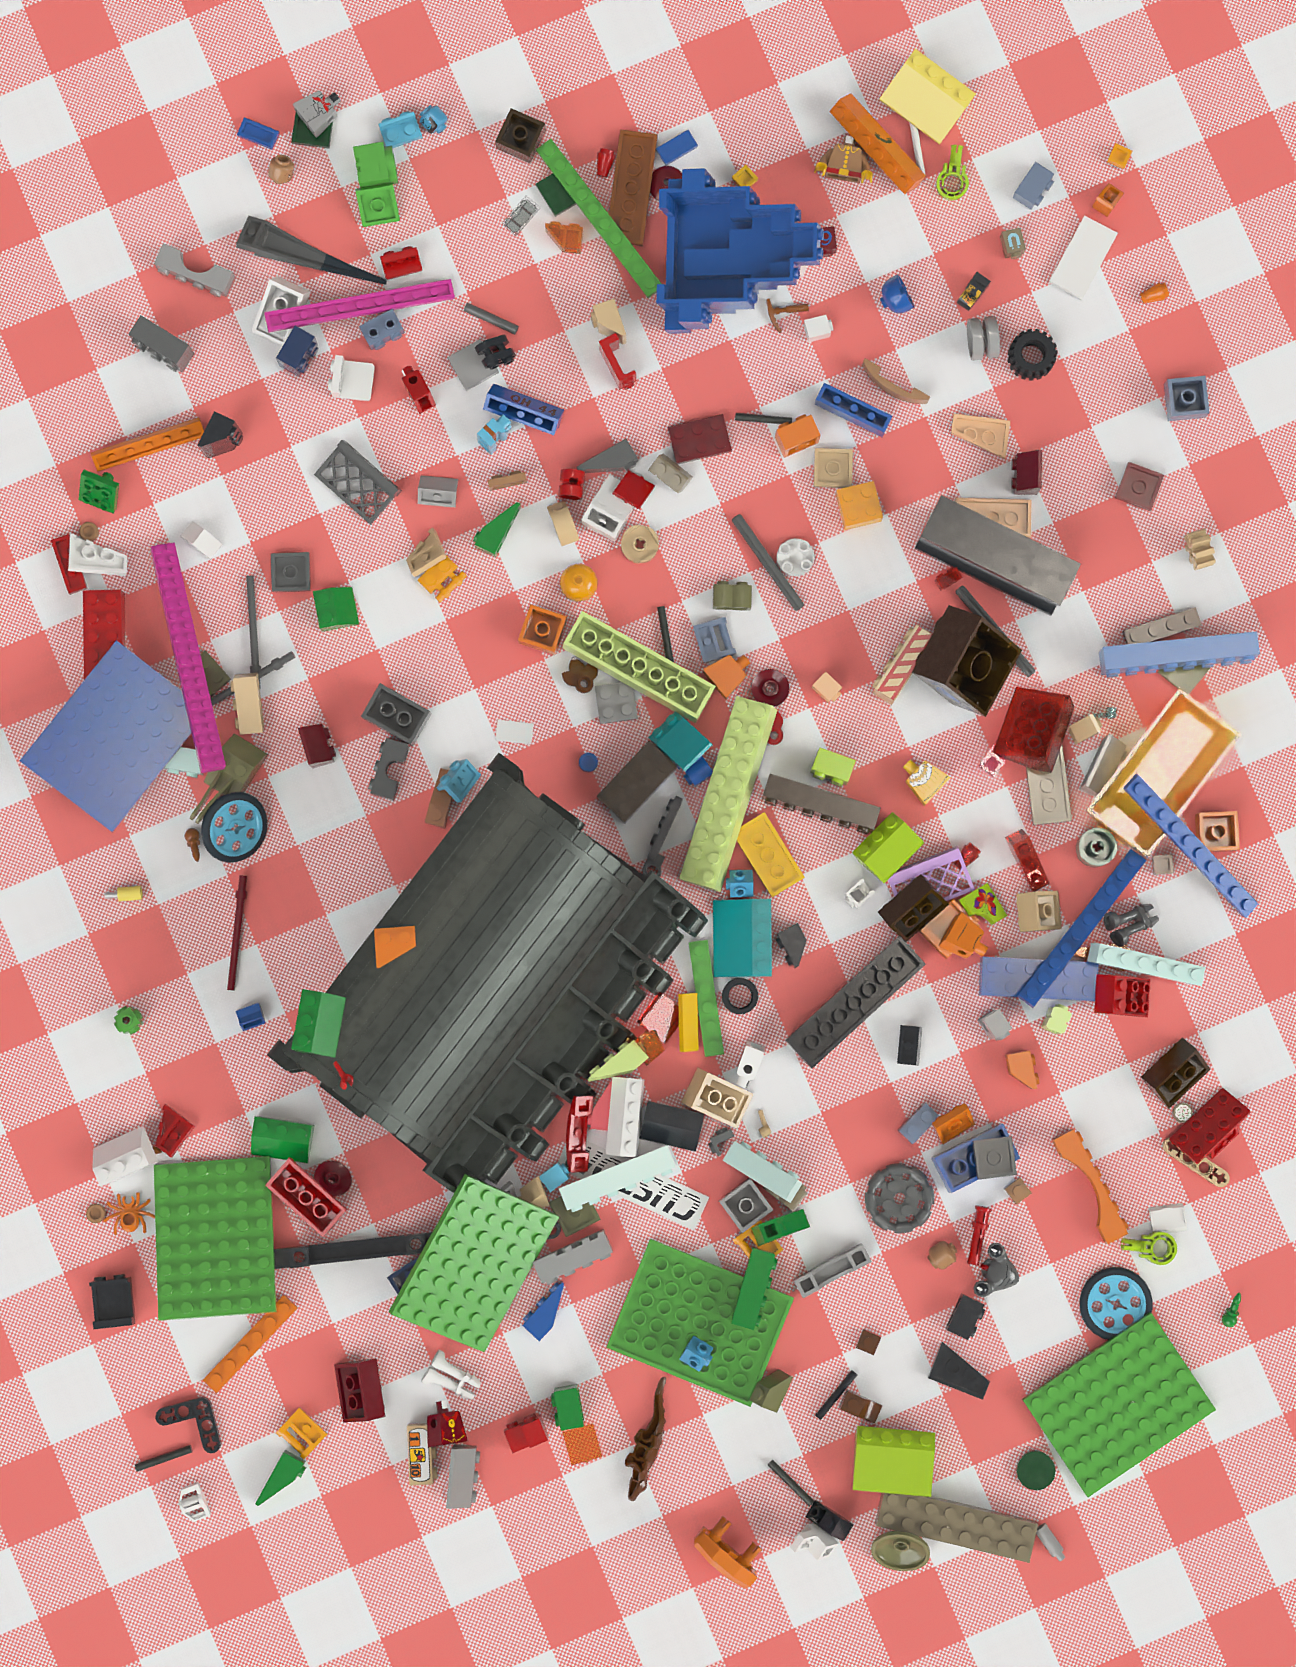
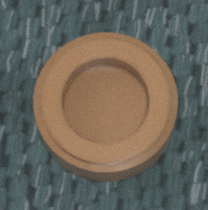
M86 522L81 525L79 534L83 540L93 542L99 536V529L94 523Z
M93 1204L88 1207L86 1217L91 1223H100L106 1218V1209L101 1204Z

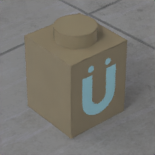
M1021 228L1003 231L1000 239L1005 258L1018 259L1022 257L1026 248Z

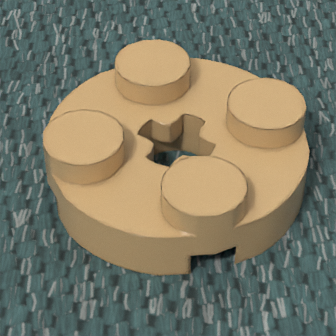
M634 525L624 532L621 540V549L628 560L636 564L646 563L652 560L658 552L659 539L652 528ZM638 539H639V541H643V540H644V541H645V543L643 544L644 548H642V549H641L640 547L636 548V547H635V545L637 544V543H636V540H638Z

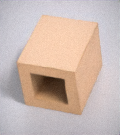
M827 672L812 685V689L827 703L831 700L835 702L842 694L839 692L842 686Z

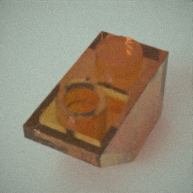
M555 221L550 222V224L545 223L546 233L563 253L581 254L583 227L575 223H570L569 226L561 225L560 222Z
M655 1029L650 1033L646 1030L635 1040L649 1057L644 1062L646 1066L665 1051Z

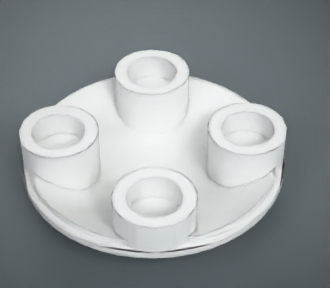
M798 538L789 539L782 543L778 549V566L787 575H804L814 564V551L805 540Z

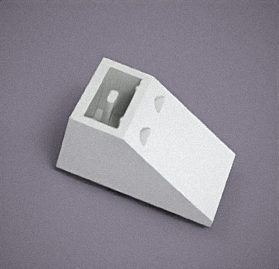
M609 474L590 503L581 522L582 525L615 542L634 506L624 503L622 499L612 494L621 480Z

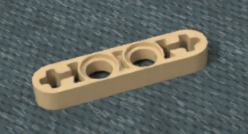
M1170 1137L1163 1141L1162 1148L1168 1155L1213 1185L1224 1187L1229 1183V1174L1207 1158H1204L1200 1163H1208L1209 1170L1206 1173H1202L1199 1170L1200 1163L1196 1164L1192 1160L1185 1162L1182 1151L1179 1152L1177 1157L1176 1154L1178 1152L1176 1150H1168L1169 1146L1167 1143L1170 1142ZM1214 1168H1216L1214 1173L1218 1175L1224 1174V1182L1217 1183L1218 1179L1211 1175V1178L1208 1177Z

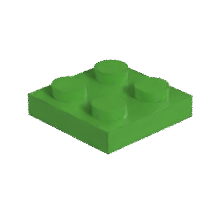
M393 183L355 189L363 227L400 221Z

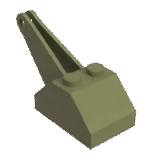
M234 733L222 747L226 764L225 769L207 773L204 783L210 787L192 812L190 819L194 820L198 815L195 823L199 824L215 800L231 792H245L268 754ZM215 789L219 791L201 811V809L203 808V806L205 805Z

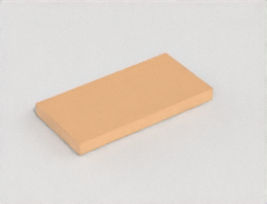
M955 498V502L1031 538V500Z

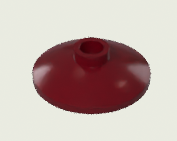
M662 166L653 171L650 193L657 201H659V189H668V185L664 184L665 180L682 179V172L673 166Z
M766 669L759 672L754 677L751 685L754 699L757 702L772 705L773 707L782 704L786 700L790 689L786 676L774 669ZM772 686L774 691L768 692L766 688Z
M325 1161L314 1172V1179L332 1196L345 1194L352 1184L350 1171L343 1164L336 1161Z

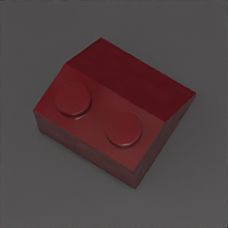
M1042 450L1017 453L1015 459H1012L1011 470L1015 471L1014 478H1011V489H1014V495H1037L1041 490Z
M323 724L298 728L308 765L312 769L335 762L333 757H336L334 746H330L328 741L331 738L328 727L324 728Z

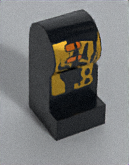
M976 272L956 303L970 311L989 287L991 281Z

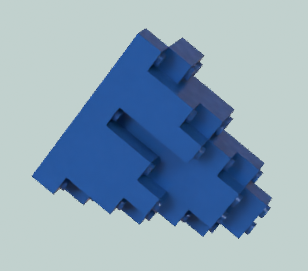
M705 168L682 169V179H668V189H659V209L667 216L666 285L657 284L656 303L665 311V331L669 334L691 333V329H709V323H712V314H736V310L754 309L755 303L758 301L757 294H759V290H777L779 285H797L801 266L820 265V259H823V248H820V240L824 238L823 228L818 223H798L801 222V210H798L795 204L760 205V198L757 197L756 192L750 186L716 187L715 179Z

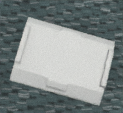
M1183 1203L1149 1207L1152 1232L1170 1233L1187 1230Z

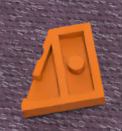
M415 926L374 929L377 968H381L416 947Z

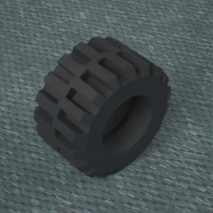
M1028 329L1026 332L1022 331L1019 336L1014 338L1008 350L1009 357L1007 360L1011 364L1010 369L1015 370L1014 374L1016 376L1020 374L1022 376L1021 379L1029 378V381H1033L1034 378H1037V380L1041 379L1042 376H1046L1051 371L1056 362L1058 350L1055 349L1057 347L1056 343L1052 342L1053 338L1046 336L1047 332L1043 331V333H1040V329H1035V331ZM1026 346L1037 347L1042 352L1043 360L1037 364L1027 362L1022 356V349Z

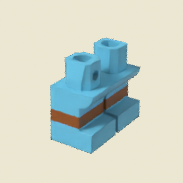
M504 414L497 421L492 418L477 433L478 443L492 455L497 450L496 442L499 439L502 441L507 440V432L512 428L510 425L511 421Z

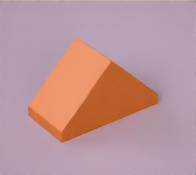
M1108 183L1098 195L1092 207L1108 217L1124 193Z

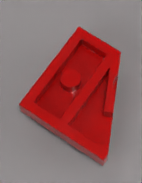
M164 1104L162 1122L159 1124V1135L157 1136L155 1146L169 1157H173L195 1126L170 1106Z

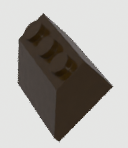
M920 874L891 901L886 903L878 913L887 925L907 942L944 910L949 903Z
M1182 1037L1141 1078L1162 1103L1170 1109L1211 1069L1198 1050Z

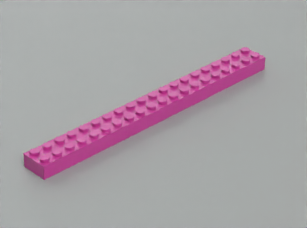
M175 542L154 545L150 548L200 772L206 773L223 770L226 764Z

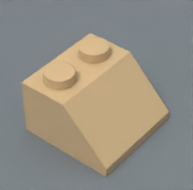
M615 299L593 305V312H590L593 327H597L599 333L607 337L616 333L619 343L626 344V332Z
M1058 891L1016 894L1020 932L1062 929Z

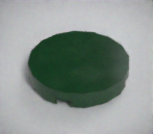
M1036 1450L1027 1452L1017 1462V1478L1023 1486L1030 1490L1038 1491L1045 1489L1055 1478L1054 1462L1044 1452Z

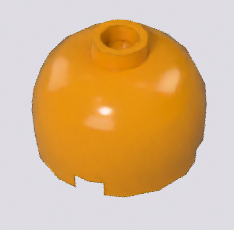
M584 564L570 565L563 571L560 577L562 593L573 602L589 600L597 590L598 580L596 574L590 567Z

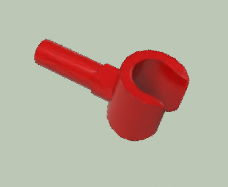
M335 1061L333 1065L341 1077L340 1087L346 1090V1082L352 1086L353 1076L346 1074L339 1063Z

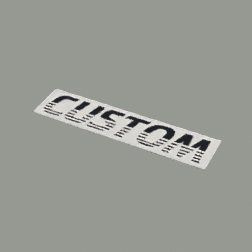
M586 1141V1152L589 1153L588 1172L570 1174L583 1179L629 1160L621 1156L606 1155V1149ZM565 1145L558 1161L560 1164L564 1163L568 1168ZM660 1174L655 1175V1180L644 1184L643 1180L637 1182V1187L626 1191L625 1188L618 1190V1196L691 1230H695L709 1199L708 1196Z

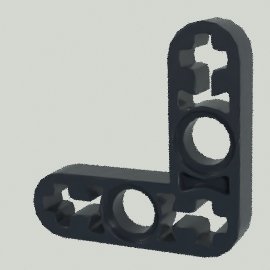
M199 1397L163 1407L156 1412L155 1419L162 1426L196 1418L204 1450L207 1453H215L221 1448V1438L212 1403L208 1398ZM200 1401H202L203 1404L207 1403L205 1413H210V1416H205L200 1419L199 1415H203L202 1409H198L197 1407L200 1404ZM180 1406H186L189 1409V1414L186 1417L179 1415L178 1410ZM171 1408H174L176 1420H174V1416L167 1418L166 1422L164 1419H160V1415L163 1414L162 1411L169 1414L173 1412ZM204 1420L212 1422L213 1427L211 1430L203 1429L202 1422ZM213 1431L215 1432V1435L211 1436L212 1441L217 1442V1445L214 1446V1449H212V1447L207 1446V1444L210 1442L209 1436L205 1438L204 1434H210Z

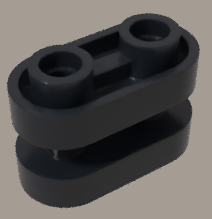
M506 335L487 339L475 346L478 355H485V358L481 361L485 369L493 370L499 367L500 364L506 366L514 361L516 354L513 348L506 349L505 347L509 343Z

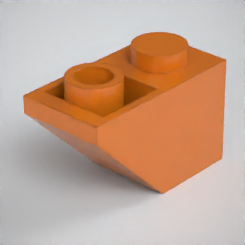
M1023 1051L1005 1055L1009 1075L1030 1089H1037V1085L1040 1082L1038 1073H1034L1033 1066L1036 1065L1034 1054H1031L1030 1051Z

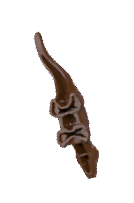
M666 1377L660 1379L655 1391L652 1420L646 1429H640L634 1436L636 1443L634 1452L629 1453L625 1459V1466L633 1468L628 1490V1499L630 1501H635L637 1496L647 1489L649 1469L657 1459L659 1448L662 1444V1435L664 1434V1425L666 1423L664 1418L665 1409L663 1408Z

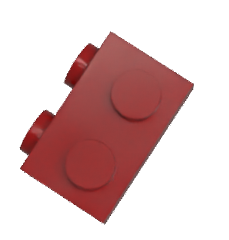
M408 246L402 248V251H388L383 256H380L386 280L422 271L417 247Z

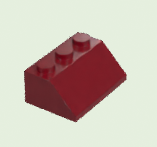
M377 1358L334 1364L343 1423L365 1422L386 1417Z

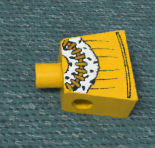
M910 759L903 766L911 775L905 781L924 806L951 778L927 761H924L918 767Z

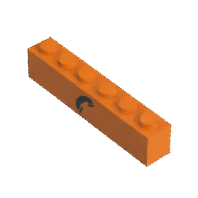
M852 93L838 100L829 111L904 194L916 189L926 177L922 170Z

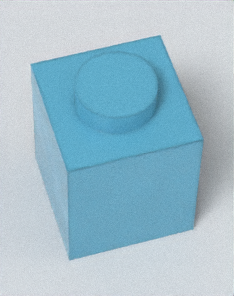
M558 1161L539 1177L549 1192H552L570 1178L568 1175L570 1172L564 1163L560 1164Z

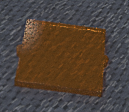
M593 1423L562 1432L571 1466L582 1462L588 1463L589 1460L602 1457Z

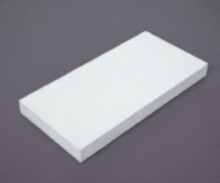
M1084 216L1049 283L1082 300L1118 233Z

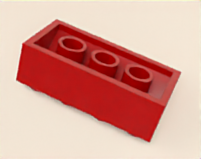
M290 1157L265 1185L321 1237H324L347 1211L344 1205Z

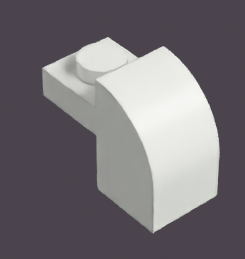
M807 1524L803 1531L796 1534L794 1542L790 1547L794 1552L808 1549L818 1561L830 1557L839 1543L833 1536L816 1524Z

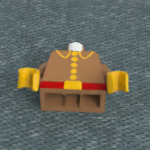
M845 136L843 145L835 144L834 148L829 149L820 158L814 170V173L821 171L823 173L822 176L826 178L859 184L860 180L863 183L865 179L870 180V183H872L873 178L867 157L862 153L861 148L854 147L855 139L852 136Z

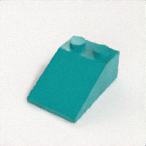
M676 711L669 715L666 721L648 737L661 752L683 771H686L712 746L709 740Z

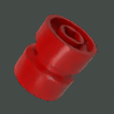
M561 469L560 481L562 484L559 485L558 497L568 500L583 499V487L581 485L584 484L585 472L577 469Z

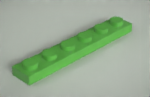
M708 940L688 942L695 992L697 993L705 1057L724 1054Z

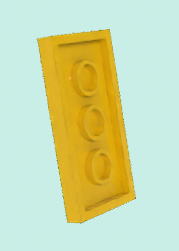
M765 812L741 826L737 842L772 898L805 878Z

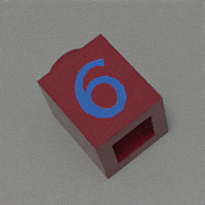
M834 226L822 227L824 238L820 240V248H823V257H830L836 253L837 244Z

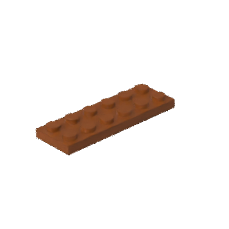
M620 130L609 215L632 245L643 246L658 134Z

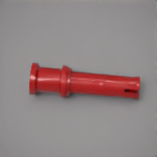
M975 1205L976 1215L975 1220L972 1221L974 1230L967 1264L979 1266L985 1230L989 1228L988 1219L992 1208Z

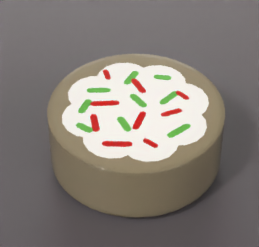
M1179 1103L1174 1106L1172 1114L1176 1121L1187 1122L1192 1117L1193 1111L1188 1104Z

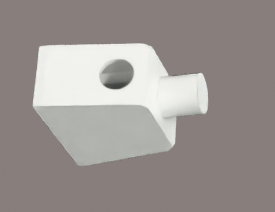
M747 1040L736 1074L739 1075L737 1085L747 1088L750 1079L755 1080L765 1052V1046ZM745 1065H751L752 1068L746 1069Z

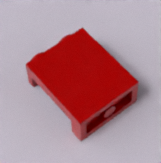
M614 333L599 341V351L619 390L623 388L627 390L635 385L636 372L633 370L627 374L623 373L613 354V351L619 349V338Z

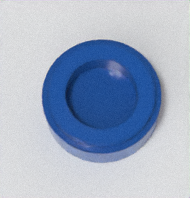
M584 753L579 758L580 768L585 772L594 771L598 766L597 757L592 753Z

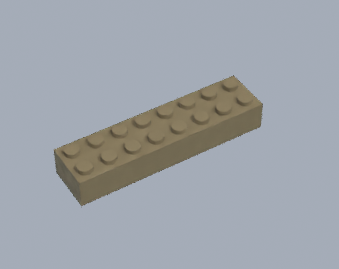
M881 1493L875 1524L878 1527L894 1531H907L919 1537L1030 1563L1038 1523L1034 1520L934 1496L925 1497Z

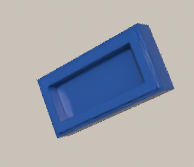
M244 117L237 136L273 150L279 136V131Z
M686 130L657 147L656 151L665 166L696 149L698 144L690 131Z

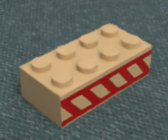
M916 625L915 628H909L903 638L906 642L904 645L902 643L898 645L893 653L895 659H889L882 670L885 672L884 676L879 675L872 686L875 689L873 691L874 695L892 706L912 675L918 655L925 649L933 634L919 625Z

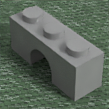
M1000 1009L992 1010L977 1020L990 1040H1002L1010 1035L1009 1030L1012 1027Z

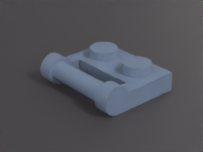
M726 617L693 626L703 663L737 654L732 646L726 627ZM715 626H719L726 649L724 651H720L713 628Z

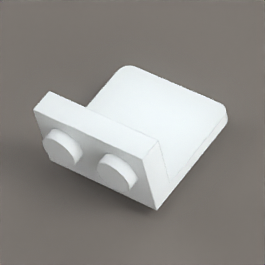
M335 355V361H331L330 367L333 377L328 382V390L331 391L333 398L370 401L375 370L372 363L346 361L343 356Z

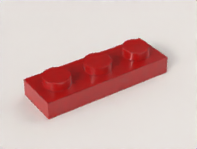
M67 534L51 540L68 594L71 595L86 590L88 587L83 572L68 571L70 535Z

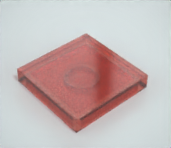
M659 992L637 1023L666 1044L679 1027L678 1005L662 992Z

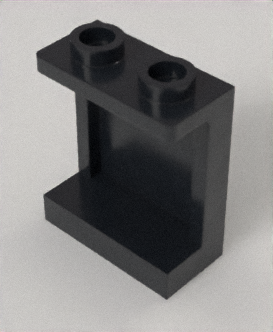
M125 1274L114 1275V1279L106 1280V1276L95 1277L94 1281L89 1282V1286L92 1287L95 1319L93 1321V1330L135 1324L131 1277L125 1278Z

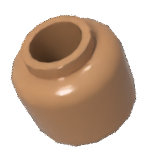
M281 154L273 157L270 160L268 176L276 184L289 182L293 176L294 163L286 155Z
M940 1241L929 1249L928 1259L935 1269L944 1270L956 1262L957 1249L952 1243L948 1244L946 1241Z

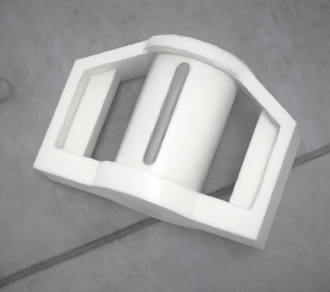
M199 1482L181 1489L179 1506L183 1515L193 1522L211 1515ZM197 1491L196 1495L182 1500V1495ZM200 1507L204 1509V1511L194 1515L188 1513Z

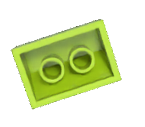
M892 812L852 853L861 865L882 883H885L924 844V841L902 819Z

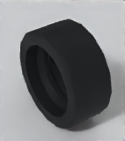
M735 978L729 981L723 989V1004L732 1013L746 1014L756 1006L758 990L750 980ZM736 985H744L751 992V1001L745 1007H735L729 1000V992Z

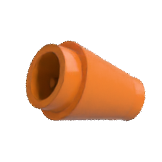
M1159 282L1140 293L1143 304L1163 301L1169 297V292L1165 282L1161 284Z

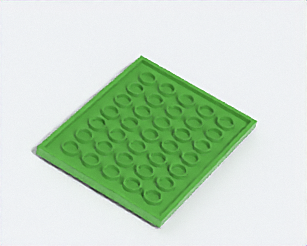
M270 1156L154 1165L159 1321L277 1312L272 1191L265 1186L271 1179Z
M464 1174L388 1312L393 1316L485 1352L533 1266V1262L538 1257L558 1221L559 1216Z
M650 1238L606 1348L751 1407L752 1401H750L757 1382L762 1380L794 1297L772 1288H766L764 1296H767L764 1308L760 1307L758 1314L762 1315L759 1327L755 1326L754 1330L731 1324L744 1277ZM693 1336L713 1347L710 1354L713 1356L707 1367L704 1365L700 1371L679 1360Z
M1151 1312L1022 1399L1087 1497H1090L1216 1411Z

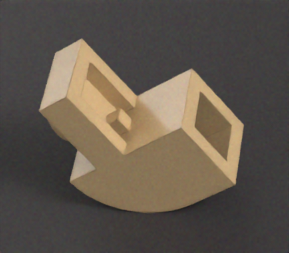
M565 500L548 506L547 509L561 546L578 541L579 537Z

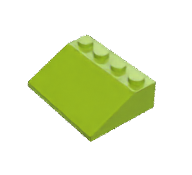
M857 1426L854 1448L853 1490L931 1497L935 1433Z

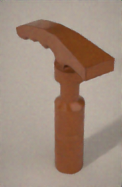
M766 299L768 315L779 333L782 330L779 328L778 323H776L775 314L809 311L808 303L789 305L784 308L775 307L773 309L770 299Z

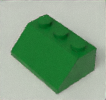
M302 989L291 1049L296 1052L335 1058L346 997Z
M255 1116L251 1135V1155L270 1156V1158L287 1160L290 1157L295 1162L308 1163L314 1125Z

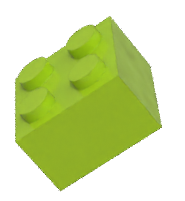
M819 747L810 773L816 779L823 781L826 778L831 780V784L835 786H846L856 760Z

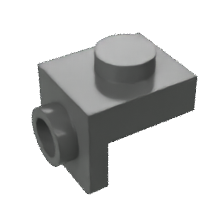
M726 1127L716 1131L717 1135L710 1138L711 1142L708 1145L712 1154L716 1153L717 1156H720L721 1153L717 1144L734 1137L732 1129L727 1130Z

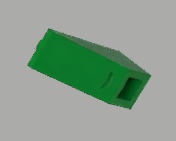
M804 1209L764 1222L751 1229L759 1247L807 1229L810 1225Z

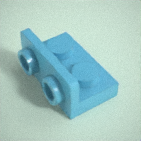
M403 112L399 117L393 119L386 118L381 121L382 123L378 124L385 145H392V148L423 138L414 112Z
M467 759L454 761L450 765L448 773L440 778V783L436 787L439 791L445 789L457 803L462 802L481 776Z

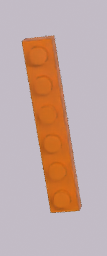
M194 418L91 452V457L97 472L199 439L204 433V428L200 418Z
M285 1294L276 1302L277 1312L266 1313L203 1379L216 1394L298 1309Z

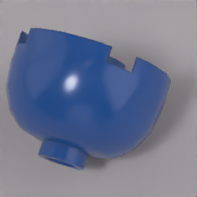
M898 274L889 278L884 283L881 290L883 297L880 298L884 308L888 307L897 314L905 313L915 308L912 298L908 295L907 288Z

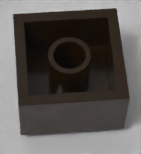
M510 108L496 138V149L531 164L536 149L546 131L545 123Z

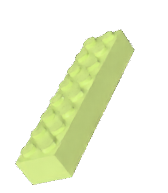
M583 611L563 643L564 650L672 711H676L694 723L697 722L716 687Z

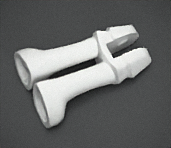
M438 1350L431 1362V1366L459 1380L458 1383L441 1375L432 1367L427 1369L421 1382L424 1384L436 1383L455 1392V1395H461V1398L473 1400L475 1394L463 1386L467 1382L476 1388H480V1380L468 1371L465 1372L446 1361L445 1353Z

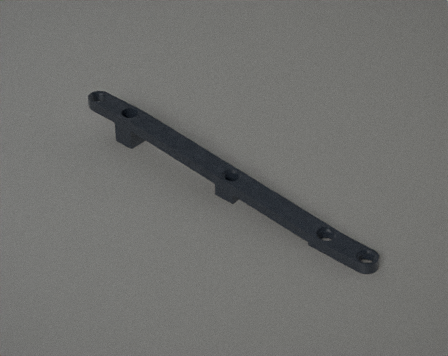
M558 1222L555 1224L556 1232L549 1235L548 1239L556 1238L560 1234L561 1227ZM432 1232L274 1249L275 1269L421 1254ZM419 1239L422 1243L421 1247L413 1249L410 1246L411 1240ZM296 1252L304 1254L305 1259L303 1262H296L294 1260Z

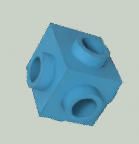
M729 870V878H726V890H730V897H753V870Z
M693 1336L679 1360L700 1371L704 1365L707 1367L713 1356L710 1354L713 1347Z

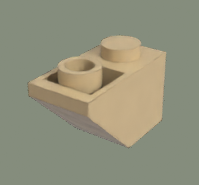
M1091 714L1070 725L1067 730L1075 745L1098 734L1101 731L1100 727H1102V724L1097 716L1094 717Z

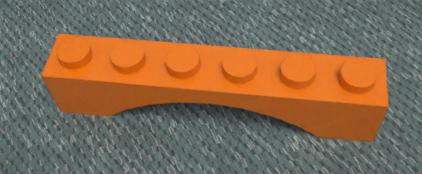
M1071 1129L1051 1139L1059 1156L1076 1165L1092 1184L1098 1203L1096 1227L1105 1244H1110L1127 1235L1126 1229L1129 1228L1128 1224L1117 1213L1120 1209L1115 1200L1111 1201L1108 1195L1111 1192L1107 1184H1102L1099 1178L1102 1175L1098 1167L1093 1166L1091 1163L1092 1155L1088 1148L1084 1149L1081 1143L1084 1140L1080 1132H1075L1074 1129Z

